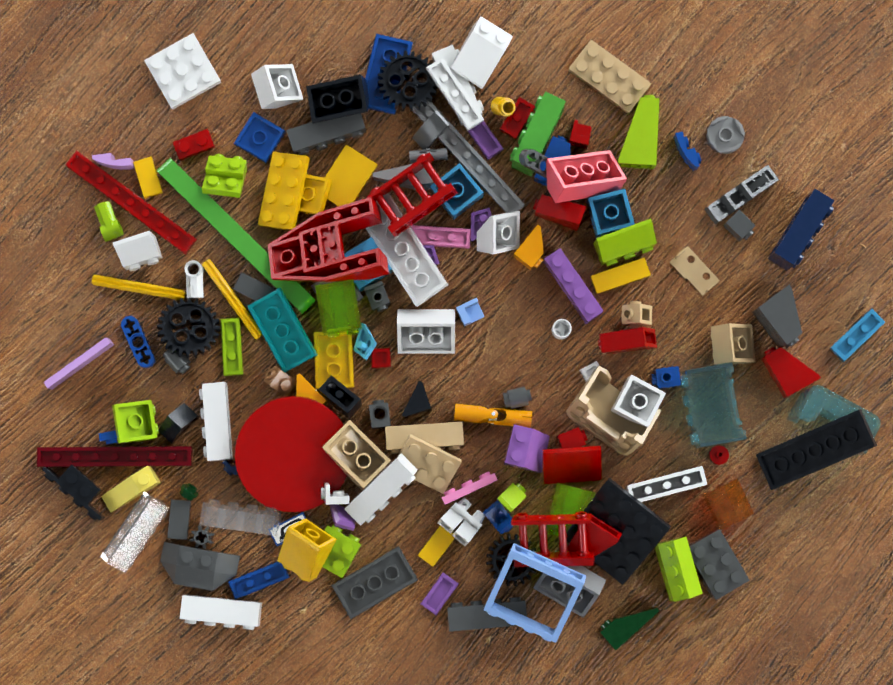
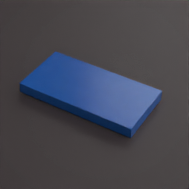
M376 34L365 77L369 94L368 109L396 115L395 103L388 105L389 98L383 100L385 93H379L381 87L377 85L380 80L378 79V74L381 73L380 67H385L384 61L390 62V56L396 58L397 52L404 56V51H407V54L410 55L413 42ZM404 66L402 69L406 71L407 66ZM398 80L390 81L393 85H398L400 83Z

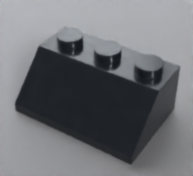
M362 75L306 86L313 124L368 112L369 94L366 79Z

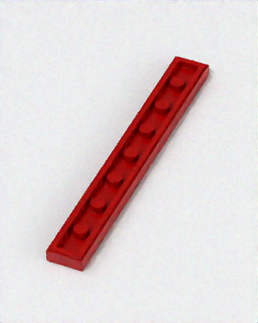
M77 150L65 164L66 167L185 255L197 241L196 238Z

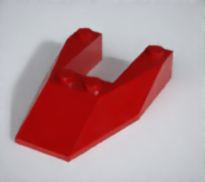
M372 197L318 212L269 243L268 254L271 279L335 282L367 280L388 275L387 257L379 248L345 257L342 240L343 234L381 224L380 206Z

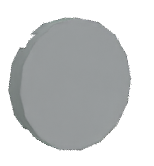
M729 116L718 117L712 121L706 134L709 146L720 154L735 152L742 145L745 136L742 124L737 119Z

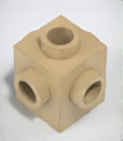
M630 301V305H622V324L629 325V329L652 325V306L644 305L640 301Z

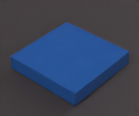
M253 112L235 140L234 145L267 164L286 131Z

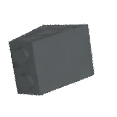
M788 285L752 312L779 348L785 346L786 349L800 340L798 336L802 334L792 287Z

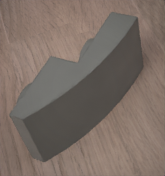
M436 110L412 138L423 150H426L443 134L449 123Z
M241 272L233 290L257 301L275 291L276 288Z

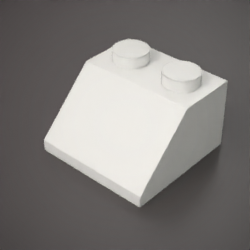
M293 64L263 65L251 73L261 109H276L303 100Z
M150 231L113 242L121 264L126 270L135 271L140 269L141 265H154L159 262L158 260L163 259L157 238Z
M630 375L610 411L648 428L666 393Z

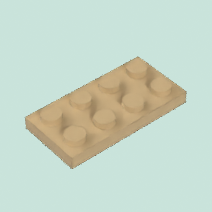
M593 40L588 42L568 69L569 72L628 115L639 102L640 97L645 94L652 84Z

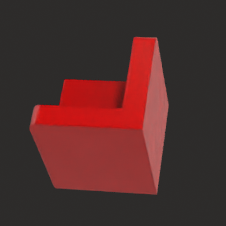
M575 119L569 140L570 145L587 149L592 127L578 124V120Z

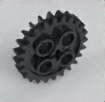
M404 51V56L397 52L396 58L390 56V62L384 61L385 67H380L381 73L378 74V79L380 80L377 85L381 87L379 93H385L383 100L389 98L388 105L395 103V109L402 106V111L409 107L410 112H412L414 106L417 110H420V104L426 107L427 101L432 102L433 97L431 95L436 96L437 91L435 89H438V87L426 70V67L432 64H427L428 57L422 60L421 53L416 57L414 51H412L411 55ZM404 66H409L411 70L405 71L402 68ZM421 77L424 78L426 82L420 83L417 81V79ZM398 80L400 83L398 85H393L390 81ZM411 91L414 95L409 97L405 92Z
M180 298L179 304L174 300L173 307L166 305L167 311H161L163 317L158 318V322L161 323L157 324V329L161 330L158 332V337H163L160 342L161 344L167 343L165 346L166 350L172 348L171 354L177 351L179 352V357L184 353L187 359H189L190 354L197 358V352L204 355V349L210 351V344H216L215 339L219 338L217 332L220 331V326H217L219 319H214L217 314L216 312L210 313L212 310L211 306L205 308V301L200 305L198 304V299L193 303L191 298H188L187 302ZM196 314L200 316V319L194 320L191 316ZM178 318L182 322L179 324H175L172 322V320ZM203 332L205 336L197 337L196 333ZM184 336L186 340L181 342L177 340V337Z

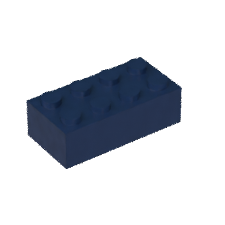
M817 189L812 190L806 196L768 259L786 271L791 267L795 268L804 257L801 253L809 249L814 239H812V236L814 237L816 233H819L824 223H822V220L824 221L826 217H829L834 207H832L834 200Z

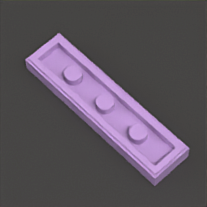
M105 337L44 381L45 386L53 390L114 346L111 339Z

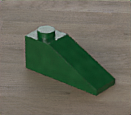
M654 607L613 618L611 621L607 619L600 625L601 630L599 633L614 650H617L652 619L659 610Z

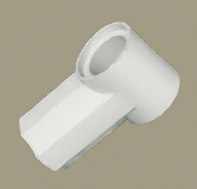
M191 260L186 263L184 268L186 273L187 299L204 298V268L199 262ZM198 265V273L191 274L189 271L190 267Z

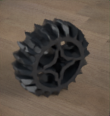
M507 534L508 540L506 541L503 536H500L501 543L499 544L494 540L493 543L497 547L495 549L491 546L489 547V550L494 552L493 555L486 554V557L492 558V561H487L486 565H493V568H490L488 571L489 573L494 570L496 571V574L493 575L494 579L500 573L496 560L505 562V559L502 558H507L508 554L499 555L497 554L498 551L507 544L512 543L513 545L515 543L520 545L518 534H515L514 540L511 539L510 534ZM534 547V548H531V549L528 548V550H531V551L534 552V551H536V548H535V547ZM513 563L511 570L509 568L505 576L507 580L506 586H510V580L513 581L514 586H517V580L519 579L522 584H525L523 577L526 576L530 580L529 571L534 574L536 571L531 569V567H526L525 571L520 575L512 576L515 568Z

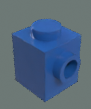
M679 366L655 369L653 371L654 374H651L652 385H655L658 389L681 386Z

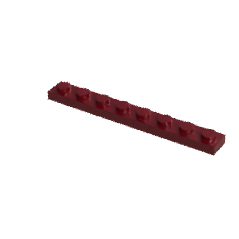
M192 446L37 447V467H69L71 464L75 467L192 466Z

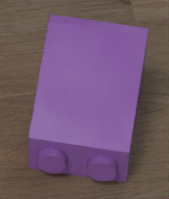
M514 424L504 465L541 473L543 468L542 450L547 449L550 436L535 429Z

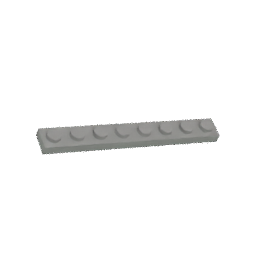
M427 101L426 107L420 104V110H417L415 106L412 110L423 123L436 110L445 118L434 104ZM445 118L449 126L438 137L440 142L505 213L522 209L525 204Z

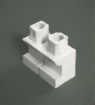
M463 498L458 503L455 502L437 522L450 534L462 522L452 536L464 546L471 541L482 526L481 523L485 518V515L479 510L472 516L467 512V509L472 504L466 498Z

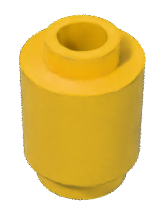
M496 97L491 102V111L495 115L508 117L514 113L515 103L507 97Z

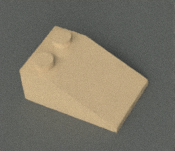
M350 420L322 447L361 490L391 462Z

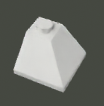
M520 211L490 216L477 231V251L497 254L518 249L520 247Z

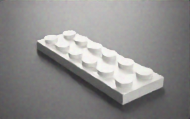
M387 193L383 196L395 215L401 218L403 214L390 194ZM380 206L382 223L367 227L366 230L378 248L386 255L389 266L414 305L418 307L447 287L448 283L411 227L398 236H393L387 228L391 225V221Z

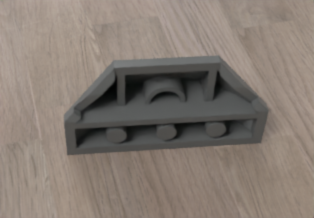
M164 542L160 562L174 584L214 591L237 575L240 556Z

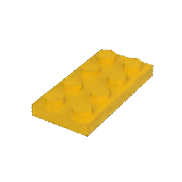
M280 152L272 153L258 220L259 226L289 231L296 227L310 157Z

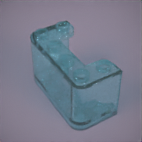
M732 362L686 370L680 377L681 389L684 388L685 392L683 404L684 407L688 408L689 415H686L688 427L691 426L692 429L690 442L691 445H695L696 449L747 439L746 431L739 427V425H742V421L739 418L733 387L734 378L730 379L732 377L731 372H734Z
M820 385L803 390L787 418L795 424L799 420L812 422L819 415L829 421H834L861 409L874 438L881 425L880 419L875 414ZM868 450L859 453L855 456L866 454Z

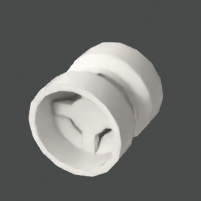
M558 319L554 322L551 332L556 339L563 340L569 336L572 327L568 320Z

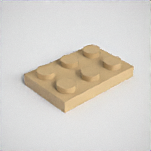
M411 434L399 455L402 453L417 469L414 474L416 477L415 481L444 494L462 462L460 458Z

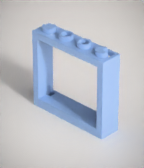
M513 543L485 604L484 611L493 617L504 619L510 625H517L528 633H535L546 641L556 643L582 590L586 575ZM513 559L575 587L555 629L494 602Z

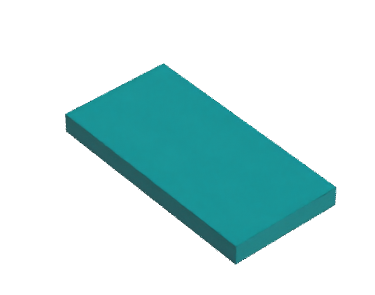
M282 288L276 289L247 306L283 372H287L318 355Z

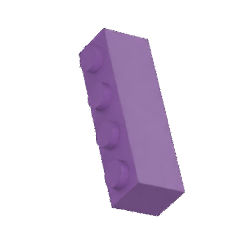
M561 248L544 258L543 263L585 324H588L604 312Z

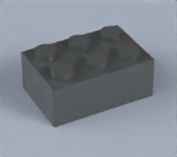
M720 529L710 532L689 545L696 571L712 599L717 600L750 581Z

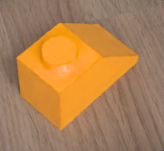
M540 225L534 228L513 255L514 258L529 270H532L534 267L537 269L544 261L542 259L544 250Z
M299 373L297 375L296 396L307 397L325 405L327 403L326 399Z

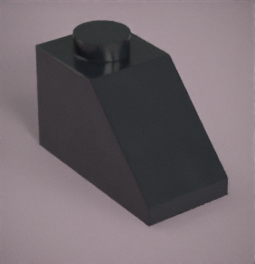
M332 375L318 389L334 408L349 420L362 406L361 399Z

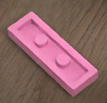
M486 472L480 475V480L474 483L472 480L461 484L462 488L457 491L452 488L444 492L445 496L442 497L444 504L451 503L497 481L495 473L490 474V472Z

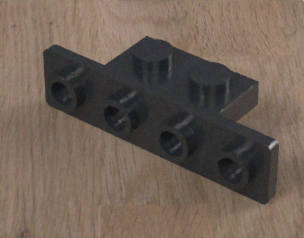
M71 464L60 477L52 469L44 466L42 469L45 472L44 476L53 483L55 481L59 484L58 489L65 495L70 494L74 498L72 501L77 506L86 508L88 510L87 514L93 520H103L105 518L104 515L90 504L100 493L101 489L78 468Z

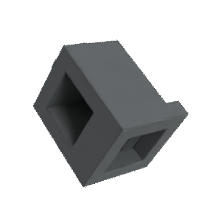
M382 281L364 288L373 311L382 312L388 309V305H391ZM380 294L381 299L375 300L374 296Z

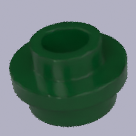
M190 483L182 484L180 487L181 496L187 500L192 501L199 495L197 488Z

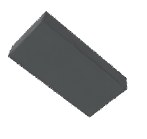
M171 499L167 538L188 540L191 501Z

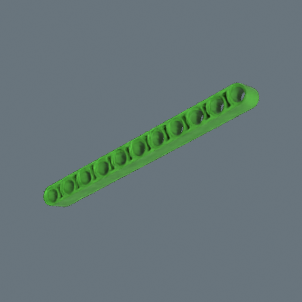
M171 158L156 170L276 289L282 288L288 301L303 314L316 301L297 281L272 280L269 254L208 194L202 193V188Z

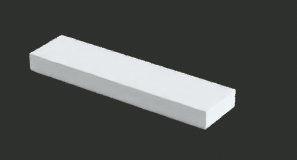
M443 58L426 67L427 72L467 131L484 121Z

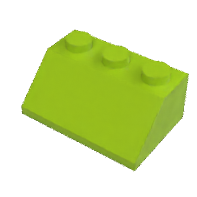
M650 218L596 238L593 245L601 266L604 264L607 267L614 265L621 258L625 260L631 259L636 256L635 253L640 251L644 254L654 250L653 247L657 242L652 220Z
M687 537L658 543L654 548L669 601L686 600L703 594Z

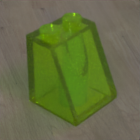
M354 280L315 285L324 336L328 335V338L339 337V333L347 332V335L358 334V330H362Z
M556 483L548 515L575 514L576 512L584 511L595 497L596 492ZM558 524L546 525L548 534L559 536ZM566 524V532L573 524Z

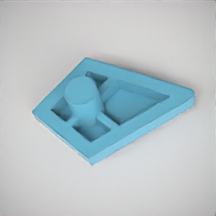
M362 323L353 350L367 360L377 343L367 325Z

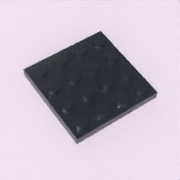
M611 478L607 479L582 510L587 512V514L594 515L622 533L619 541L596 555L594 563L622 585L671 528L667 522ZM571 524L566 530L569 543L578 530V524Z

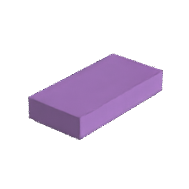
M485 121L467 131L487 160L503 151V147Z
M443 572L421 605L437 615L459 583Z

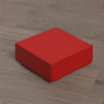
M379 348L372 351V369L391 368L390 348Z

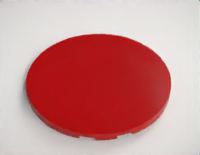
M286 396L271 400L262 405L247 418L236 440L235 464L242 484L257 501L278 511L301 512L325 503L324 499H321V488H324V483H329L330 494H333V491L341 488L347 477L322 448L344 424L330 408L307 397Z

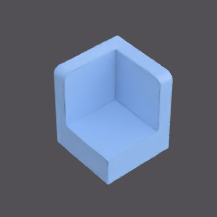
M477 298L456 307L464 327L484 318Z

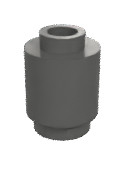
M169 348L163 354L164 361L176 374L181 373L183 375L191 368L189 366L191 361L187 359L184 353L181 357H179V352L177 351L171 354L172 348Z
M525 386L507 390L506 393H503L506 408L514 409L529 405L528 401H532L530 390H526Z

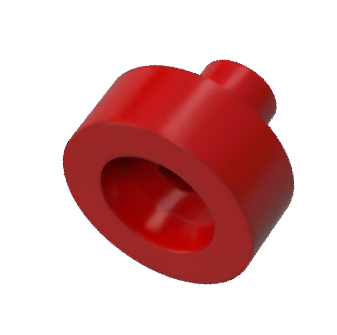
M717 445L709 451V459L713 464H724L729 458V452L724 446Z

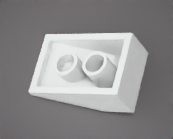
M480 17L471 28L450 70L482 89L513 36Z

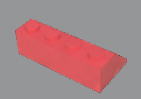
M611 150L548 158L546 160L547 189L555 203L586 199L621 190L627 180Z

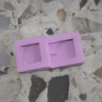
M111 153L92 155V159L97 164L108 168L120 170L135 169L134 161L131 158L115 160Z

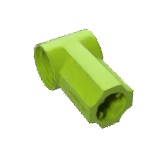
M107 201L94 206L101 225L99 226L105 242L123 236V229L118 219H116L111 203Z

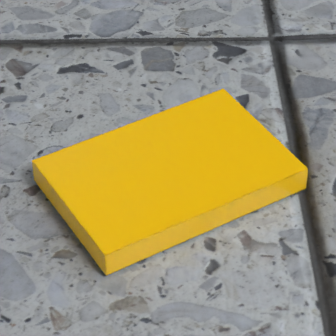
M345 145L325 178L332 180L327 200L337 207L355 202L373 175L372 173L378 167V164Z
M352 330L313 332L314 349L318 354L314 357L316 390L331 375L346 388H354Z

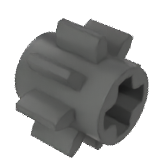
M199 525L197 532L191 531L194 534V538L190 539V541L197 543L195 548L202 545L204 549H207V543H214L211 540V536H214L215 533L208 532L209 526L203 530L202 526ZM201 532L207 535L204 542L198 539L201 536Z

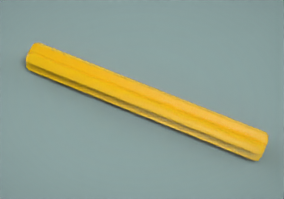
M210 259L206 260L202 264L203 268L256 340L263 335L258 325Z
M93 275L92 284L96 286L180 300V298L184 300L186 292L181 289L101 275Z

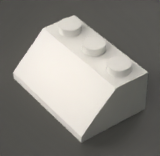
M398 309V354H455V309Z

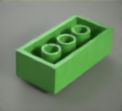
M546 91L543 97L539 95L534 109L536 112L535 114L531 112L527 120V130L523 129L518 139L519 147L515 146L511 153V168L532 177L534 171L520 163L519 155L524 149H533L543 154L564 111L565 100ZM527 155L529 161H535V159H532L529 157V155Z

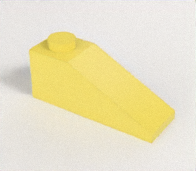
M146 466L101 497L110 513L161 482L152 466Z

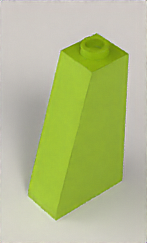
M644 95L639 99L617 161L620 167L655 169L659 98H655L654 95Z

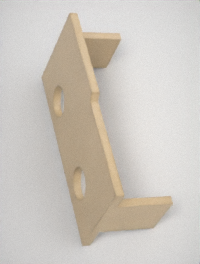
M688 246L670 261V264L684 279H688L702 296L720 281ZM689 256L695 258L693 263L688 262L687 258ZM709 273L710 279L705 280L703 274Z

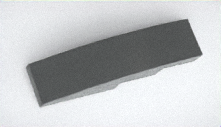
M767 165L707 206L704 210L716 225L775 184L779 179L769 165Z

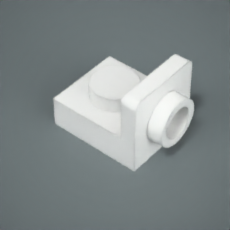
M324 483V488H321V499H324L326 505L349 504L348 493H345L343 490H335L333 494H330L329 483Z

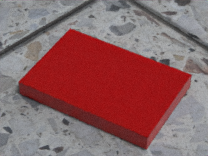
M601 446L542 450L544 484L602 480Z

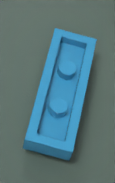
M870 309L830 347V350L844 362L885 321L873 309Z

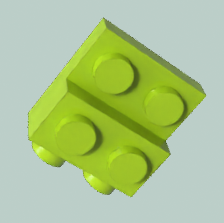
M222 154L209 155L205 168L206 175L202 186V193L240 198L247 173V160H243L240 156L227 158Z
M152 400L112 405L118 444L157 438L159 428L157 423H155L156 409L154 404H152Z
M334 524L332 527L327 525L324 531L337 540L323 568L343 578L362 544L359 543L360 539L352 534L346 536L343 534L342 528L336 527Z

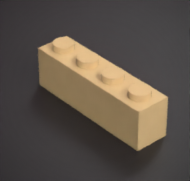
M462 422L385 427L386 450L391 451V454L400 453L410 434L439 449L441 447H449V450H460V446H464Z

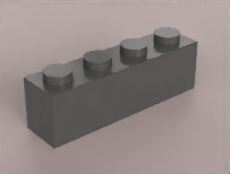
M356 114L314 124L310 122L286 131L294 154L307 155L311 150H323L332 143L336 145L344 143L345 139L353 137V139L362 137L363 133H366V128L362 115Z
M511 597L508 602H502L501 599L494 600L495 603L527 617L525 600H521V597ZM482 600L470 601L471 605L464 606L463 602L451 603V607H447L449 632L517 626L508 624L500 617L489 615L484 611L485 604H482Z

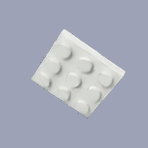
M194 33L144 60L172 110L221 83Z

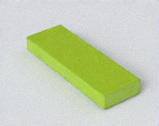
M240 318L220 319L224 377L244 375Z

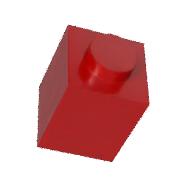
M579 427L556 436L561 448L583 447L586 445L585 441L588 440L585 431H580Z

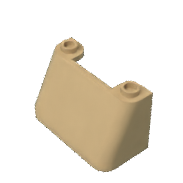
M598 366L574 398L566 413L570 419L616 452L628 456L643 444L661 410L658 408L648 428L610 411L620 391L609 383L612 379L609 371Z

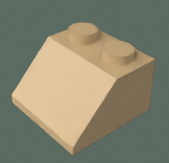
M729 323L711 326L714 365L756 362L752 324Z

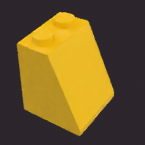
M305 518L288 527L277 561L285 569L296 573L301 580L310 582L317 578L337 539Z

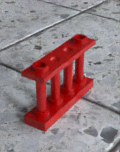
M430 152L420 155L415 163L381 187L372 189L367 198L372 197L375 202L377 201L390 219L391 225L387 228L394 237L458 194L451 183L448 185L444 184L430 163L435 159ZM423 168L438 187V192L432 196L428 195L415 176ZM407 179H409L422 198V203L417 207L411 204L399 186ZM392 190L407 210L406 214L401 218L395 215L383 197Z
M580 511L575 514L528 515L527 513H518L513 516L511 525H519L520 546L528 549L527 525H538L540 551L535 553L564 566H593L595 552L587 550L586 524H591L592 514ZM558 524L560 550L558 552H550L547 544L546 525ZM566 524H578V552H570L567 548ZM514 560V567H529Z

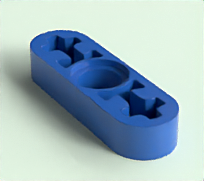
M126 316L121 321V328L139 366L150 368L155 363V356L143 329L135 317ZM127 321L135 322L133 329L135 332L139 330L140 333L133 334L130 328H126L128 325ZM136 337L143 339L141 347L137 348L133 345V340ZM144 350L145 355L151 357L148 360V364H146L145 362H141V360H143L144 357L142 353L137 354V351Z

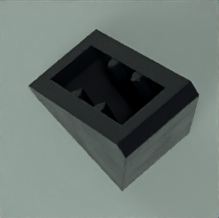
M421 381L418 382L402 414L405 418L431 410L423 382Z
M183 403L166 417L159 428V433L173 444L198 415Z

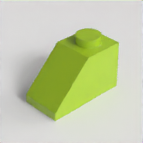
M512 483L496 500L511 513L525 499L526 495L524 493L526 490L519 483L516 485Z

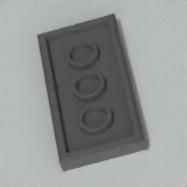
M398 546L336 582L332 587L348 616L352 619L416 582L418 578Z

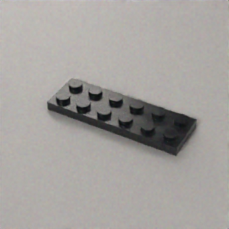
M859 409L756 454V457L770 489L774 490L876 447L877 443L862 410Z

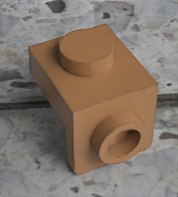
M276 366L267 371L264 379L265 383L285 397L289 395L297 384L296 380Z

